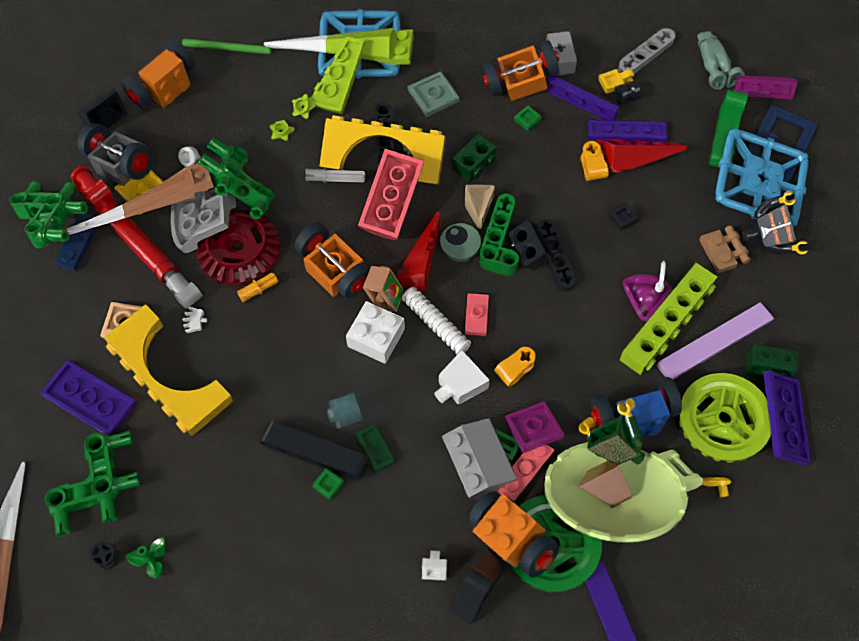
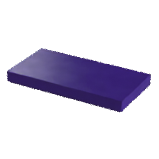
M68 359L40 392V395L102 434L107 433L110 436L115 434L138 404L135 399Z
M770 370L764 372L774 458L802 466L810 465L811 459L800 382L797 379Z

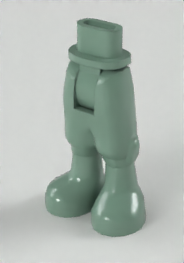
M708 31L698 34V46L704 66L710 73V86L716 90L722 89L725 84L729 88L735 86L738 75H745L743 69L740 67L731 68V61L725 48L717 37L712 35V32Z

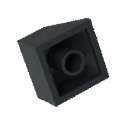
M115 88L108 89L77 112L85 126L96 123L107 129L127 115Z

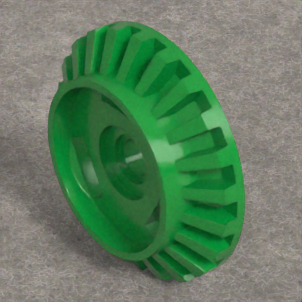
M546 495L534 497L523 503L519 508L546 530L542 536L548 535L559 541V551L551 566L538 577L532 578L524 573L520 568V563L516 568L511 565L514 573L516 572L524 583H528L537 590L541 589L549 593H560L577 588L589 579L595 571L601 557L602 539L589 536L575 528L571 532L552 522L553 517L561 518L550 506ZM572 557L575 559L577 565L564 573L557 574L554 568Z

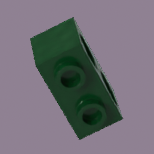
M478 134L452 158V170L470 183L474 178H478L482 174L483 169L494 163L496 160V146Z
M753 344L746 356L745 374L764 377V372L770 370L792 378L797 372L798 351Z

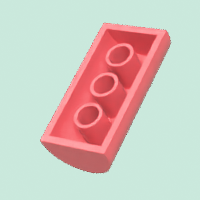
M388 149L384 150L358 224L361 229L383 238L398 239L424 161Z

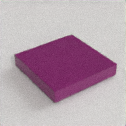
M545 401L504 416L505 422L522 453L564 438V432Z

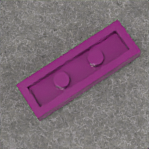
M738 75L734 91L747 93L748 97L793 99L797 80L794 78Z

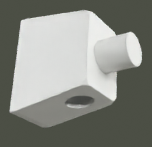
M461 351L440 373L439 383L442 387L434 394L441 403L452 397L457 404H461L489 388V379Z

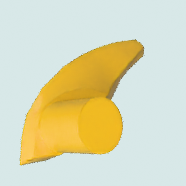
M702 477L703 483L701 485L708 487L718 486L720 497L729 496L727 484H730L731 480L720 477Z

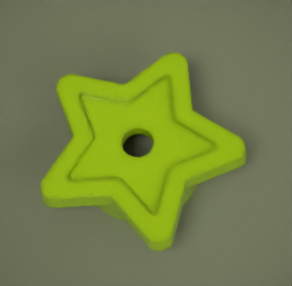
M307 94L302 98L292 100L294 104L293 116L302 115L305 119H308L309 111L315 108V104L309 102Z
M285 120L270 125V129L273 131L272 140L281 138L284 141H288V134L294 131V127L288 126Z

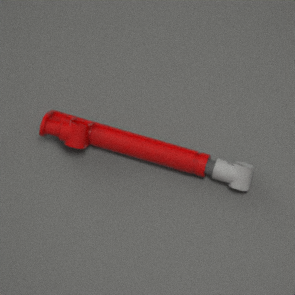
M79 166L72 172L71 180L78 192L100 215L119 206L107 185L101 179L98 180L94 177L87 166ZM130 217L108 223L162 283H166V286L175 293V298L184 309H187L203 297L196 285L192 282L188 283L184 276L178 273L177 267Z

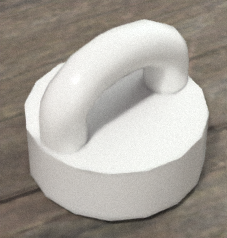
M184 147L179 151V161L186 167L197 164L201 159V156L194 147Z

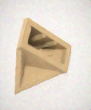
M466 184L465 208L476 227L482 229L494 198L495 186Z

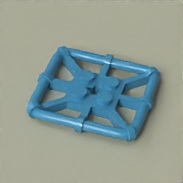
M358 9V11H325L320 20L319 36L327 35V23H330L341 34L380 30L390 23H393L394 31L401 30L399 13L396 11H363V9ZM363 18H383L376 25H363ZM337 19H358V25H344ZM325 52L318 53V70L322 77H324L327 67H330L335 59L333 57L325 63ZM361 58L355 77L356 79H361V77H395L399 73L400 65L379 62L386 69H361Z
M734 128L729 131L723 158L719 162L720 172L715 199L718 203L720 202L727 207L750 214L752 217L756 209L761 205L762 199L768 200L780 196L781 190L793 191L796 201L793 204L792 214L789 212L794 227L797 225L800 217L803 195L806 194L807 190L805 183L809 156L800 150L777 143L772 138L766 139ZM742 139L764 146L762 158L752 155ZM733 145H735L744 159L743 167L732 164L730 161ZM771 149L796 157V159L783 165L769 161ZM800 164L797 186L784 182V171ZM728 172L740 175L739 186L724 192ZM758 175H762L765 178V181L762 182L761 178L758 177ZM740 192L754 196L752 206L729 198Z

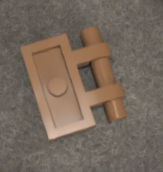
M732 226L725 228L726 236H723L720 230L702 235L699 239L717 274L736 268L738 264L736 259L740 258L743 264L750 261L749 251L746 246L742 245L739 240V233ZM732 243L735 251L731 252L728 244Z

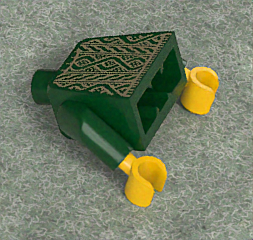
M629 398L626 401V405L623 400L618 404L617 410L620 414L625 415V419L620 416L595 428L594 419L588 417L579 425V431L588 435L587 449L596 456L616 465L623 464L629 460L638 465L645 458V454L641 451L643 437L636 417L632 416L631 413L635 408L633 399Z

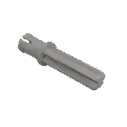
M324 167V169L306 168L305 173L306 181H323L324 183L326 181H365V171L329 170Z

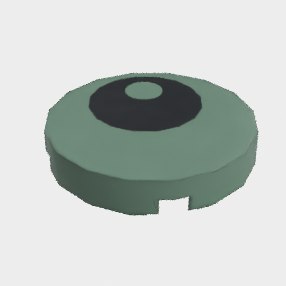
M456 223L447 227L440 237L442 252L446 254L448 259L456 262L470 260V258L478 254L481 247V237L478 231L464 223Z

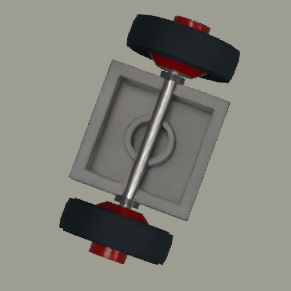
M92 123L85 126L78 136V150L90 160L95 172L122 186L131 179L139 180L144 178L153 167L154 154L148 146L116 131L111 134L106 127L100 124Z

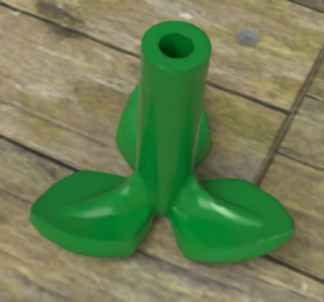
M163 537L156 539L150 545V551L146 547L140 546L137 550L128 553L126 559L137 567L149 563L146 570L147 574L151 578H158L162 574L163 564L155 559L165 554L166 541Z

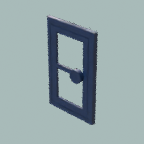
M771 105L756 135L766 139L772 138L775 142L786 145L777 141L778 136L775 133H769L776 118H780L804 129L795 149L805 153L818 124ZM751 142L748 150L752 155L757 156L762 146ZM790 156L788 162L796 159V157ZM742 159V161H741V163H740V166H742V167H743L744 159ZM798 165L784 171V182L790 183Z

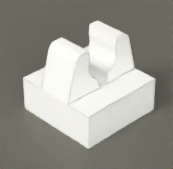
M430 551V559L423 558L422 579L446 580L447 560L440 559V551Z

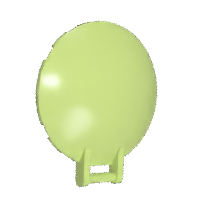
M588 442L565 450L558 455L553 465L550 464L545 476V494L554 512L564 522L578 531L608 541L636 542L658 537L675 527L685 514L688 502L687 491L701 486L703 479L699 474L693 473L680 459V455L673 449L660 454L641 450L645 454V458L640 464L637 465L629 460L618 465L632 494V498L611 508L608 503L578 487L588 470L607 461L587 449Z

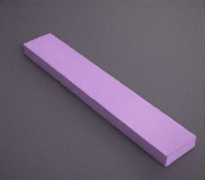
M760 302L659 361L656 366L665 377H670L674 380L769 324L774 318Z

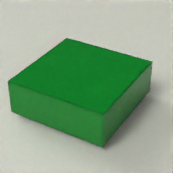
M527 105L515 115L514 121L529 131L541 121L542 116Z
M325 468L312 487L331 501L344 484V480Z

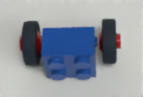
M670 377L656 380L655 392L631 398L635 402V408L631 413L632 416L636 417L641 435L648 434V436H654L659 434L668 418L678 416L682 411L680 393L675 382ZM597 395L591 398V417L594 419L596 427L620 416L624 419L626 418L625 415L620 414L617 410L618 404L621 401H618L615 408H612L605 395Z

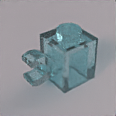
M354 393L328 401L330 409L327 410L330 422H335L337 429L362 420L361 411Z

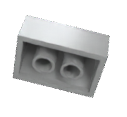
M489 418L461 425L442 436L469 498L479 500L487 493L495 492L518 480Z

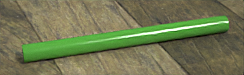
M193 39L182 40V45L187 47L271 54V47Z

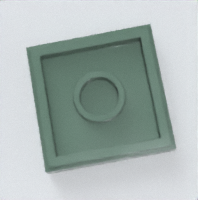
M441 71L408 86V91L426 117L460 102L459 96Z

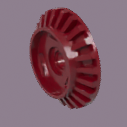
M242 209L241 212L230 211L229 228L226 229L217 241L214 239L220 232L198 242V249H196L199 265L209 278L223 285L243 286L253 283L252 280L258 281L273 269L280 255L281 244L278 232L272 222H269L264 215L260 219H254L251 217L250 212ZM252 229L260 232L263 238L261 243L257 244L251 232ZM236 243L244 245L241 250L232 249ZM226 260H231V261H243V262H239V263H227V262H224V261H226Z

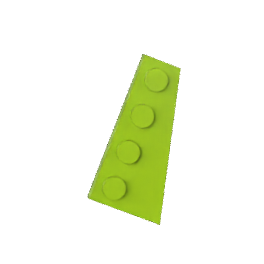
M346 36L335 54V59L331 66L327 67L323 79L314 88L315 92L312 97L308 98L309 102L315 104L316 108L343 114L366 45L364 40Z

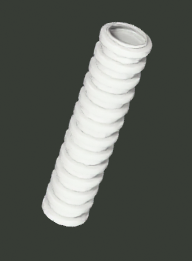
M415 286L410 287L404 292L402 301L406 302L407 306H411V310L415 311V314L419 315L420 319H424V323L428 324L429 328H433V332L442 337V340L448 346H451V349L457 355L461 351L465 353L469 349L471 341L466 340V336L462 335L461 331H457V327L453 326L452 322H448V319L442 313H439V310L433 304H430V301L426 300V297L420 291H417Z

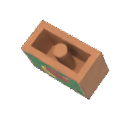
M371 266L363 289L374 305L387 311L397 312L404 294L403 287L389 267Z

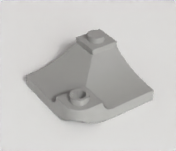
M214 188L210 191L197 192L193 198L171 204V232L175 245L183 253H188L198 249V242L229 228L230 210L236 207V197L229 192L224 196H220L215 192Z

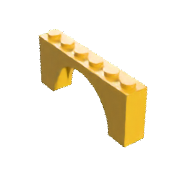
M332 116V119L326 118L320 167L343 170L348 154L357 144L371 137L387 136L402 142L410 150L414 158L424 161L418 179L419 182L440 183L446 136H443L441 131L430 130V133H423L421 128L411 127L409 131L402 130L403 126L391 124L389 128L383 127L381 122L371 121V125L363 124L364 120L352 118V121L348 122L344 121V117Z
M145 304L104 337L108 343L105 347L113 356L118 354L121 358L120 364L127 371L131 369L136 374L133 378L141 387L145 384L149 388L147 393L155 402L159 400L164 405L161 409L169 418L174 416L178 420L175 423L183 433L188 431L193 436L233 402L232 397L217 380L197 390L178 391L161 385L150 375L147 365L148 349L152 339L163 325L160 319Z

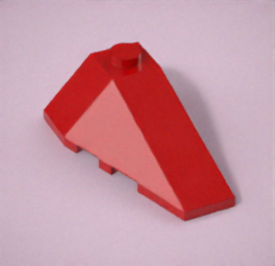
M598 139V144L601 147L607 167L611 169V172L621 173L623 169H633L687 150L686 145L676 142L653 141L652 145H650L649 142L634 140V144H632V142L623 141L622 139Z
M436 212L407 256L403 269L398 270L397 280L404 290L415 286L417 291L424 294L426 292L440 228V212Z

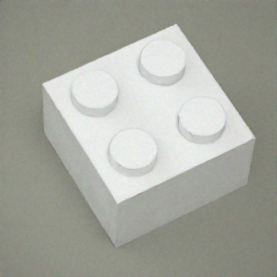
M366 301L346 335L347 346L386 364L405 330L404 318Z

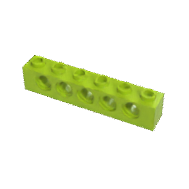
M695 263L624 349L620 361L640 375L645 369L649 371L656 363L654 358L657 354L662 356L669 345L666 343L670 339L674 341L681 331L679 327L682 324L686 326L693 316L691 312L694 309L698 311L705 301L703 300L704 296H710L715 290L716 285L714 283L717 276L698 263ZM667 317L674 319V321H669ZM654 332L661 333L662 337L657 336ZM642 347H647L650 349V352L644 351Z

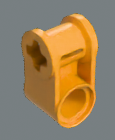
M594 141L586 142L581 155L586 180L592 181L607 178L608 168L600 145Z
M522 347L509 358L499 363L494 372L508 387H511L521 377L531 371L534 366L535 352L529 347Z

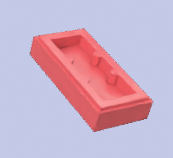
M468 293L465 335L486 336L489 295Z

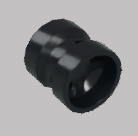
M635 80L628 82L627 85L621 84L615 87V96L619 104L622 105L629 100L634 101L641 97L640 87Z

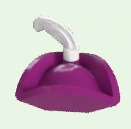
M665 261L661 263L660 278L649 274H638L622 281V285L642 321L649 320L672 292L671 286L664 280Z

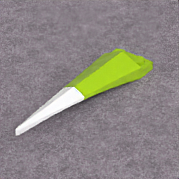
M394 28L272 41L265 42L264 45L271 48L309 50L336 54L346 36L366 42L362 59L390 65L410 64L414 33L413 30L394 31Z

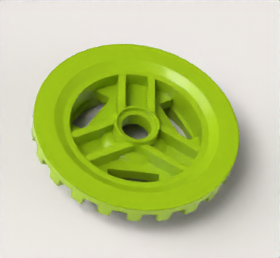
M728 373L706 375L692 383L681 399L682 411L679 414V424L683 428V435L686 439L690 440L691 446L694 449H699L702 452L701 454L706 457H713L716 461L725 460L727 463H733L738 460L744 461L756 455L771 436L768 405L765 395L754 384L740 376ZM712 397L714 399L703 412L697 409L706 398ZM740 405L748 414L750 424L748 425L745 422ZM723 412L729 414L731 422L725 423L721 421L719 414ZM709 436L731 441L730 445L720 444L711 440Z

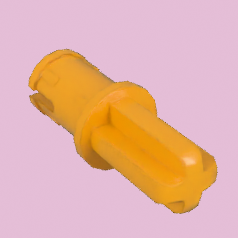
M270 273L258 281L252 280L253 283L236 292L244 303L258 294L262 295V291L278 283V279L274 273Z

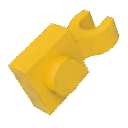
M615 69L599 75V82L605 93L608 94L615 91L616 86L621 84L627 85L628 82L633 81L634 73L632 69H627L621 73Z

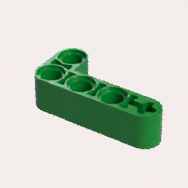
M727 90L719 112L709 160L710 166L719 168V162L723 158L729 131L734 128L739 129L741 115L748 97L747 93ZM733 145V150H732V155H731V160H730L731 162H732V159H733V154H734L735 145Z
M502 194L497 199L480 250L479 261L480 266L484 270L506 276L516 273L519 256L515 251L503 248L515 208V198L510 194ZM486 256H491V257H493V258H492V259H487V258H485V257H486Z

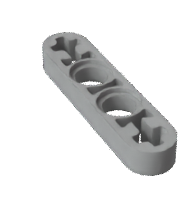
M668 28L661 29L621 59L618 72L621 73L627 69H632L635 74L673 44L675 32ZM655 45L658 49L651 50L648 46ZM642 55L645 59L639 60L635 56Z

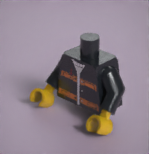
M786 191L783 197L777 196L761 203L754 212V216L749 218L751 228L742 231V237L745 242L754 240L756 246H761L765 251L776 254L794 253V251H797L799 254L808 252V250L802 251L799 249L800 244H807L806 241L802 240L797 245L793 244L796 242L787 205L794 204L796 198L793 200L786 199V196L793 194V191Z

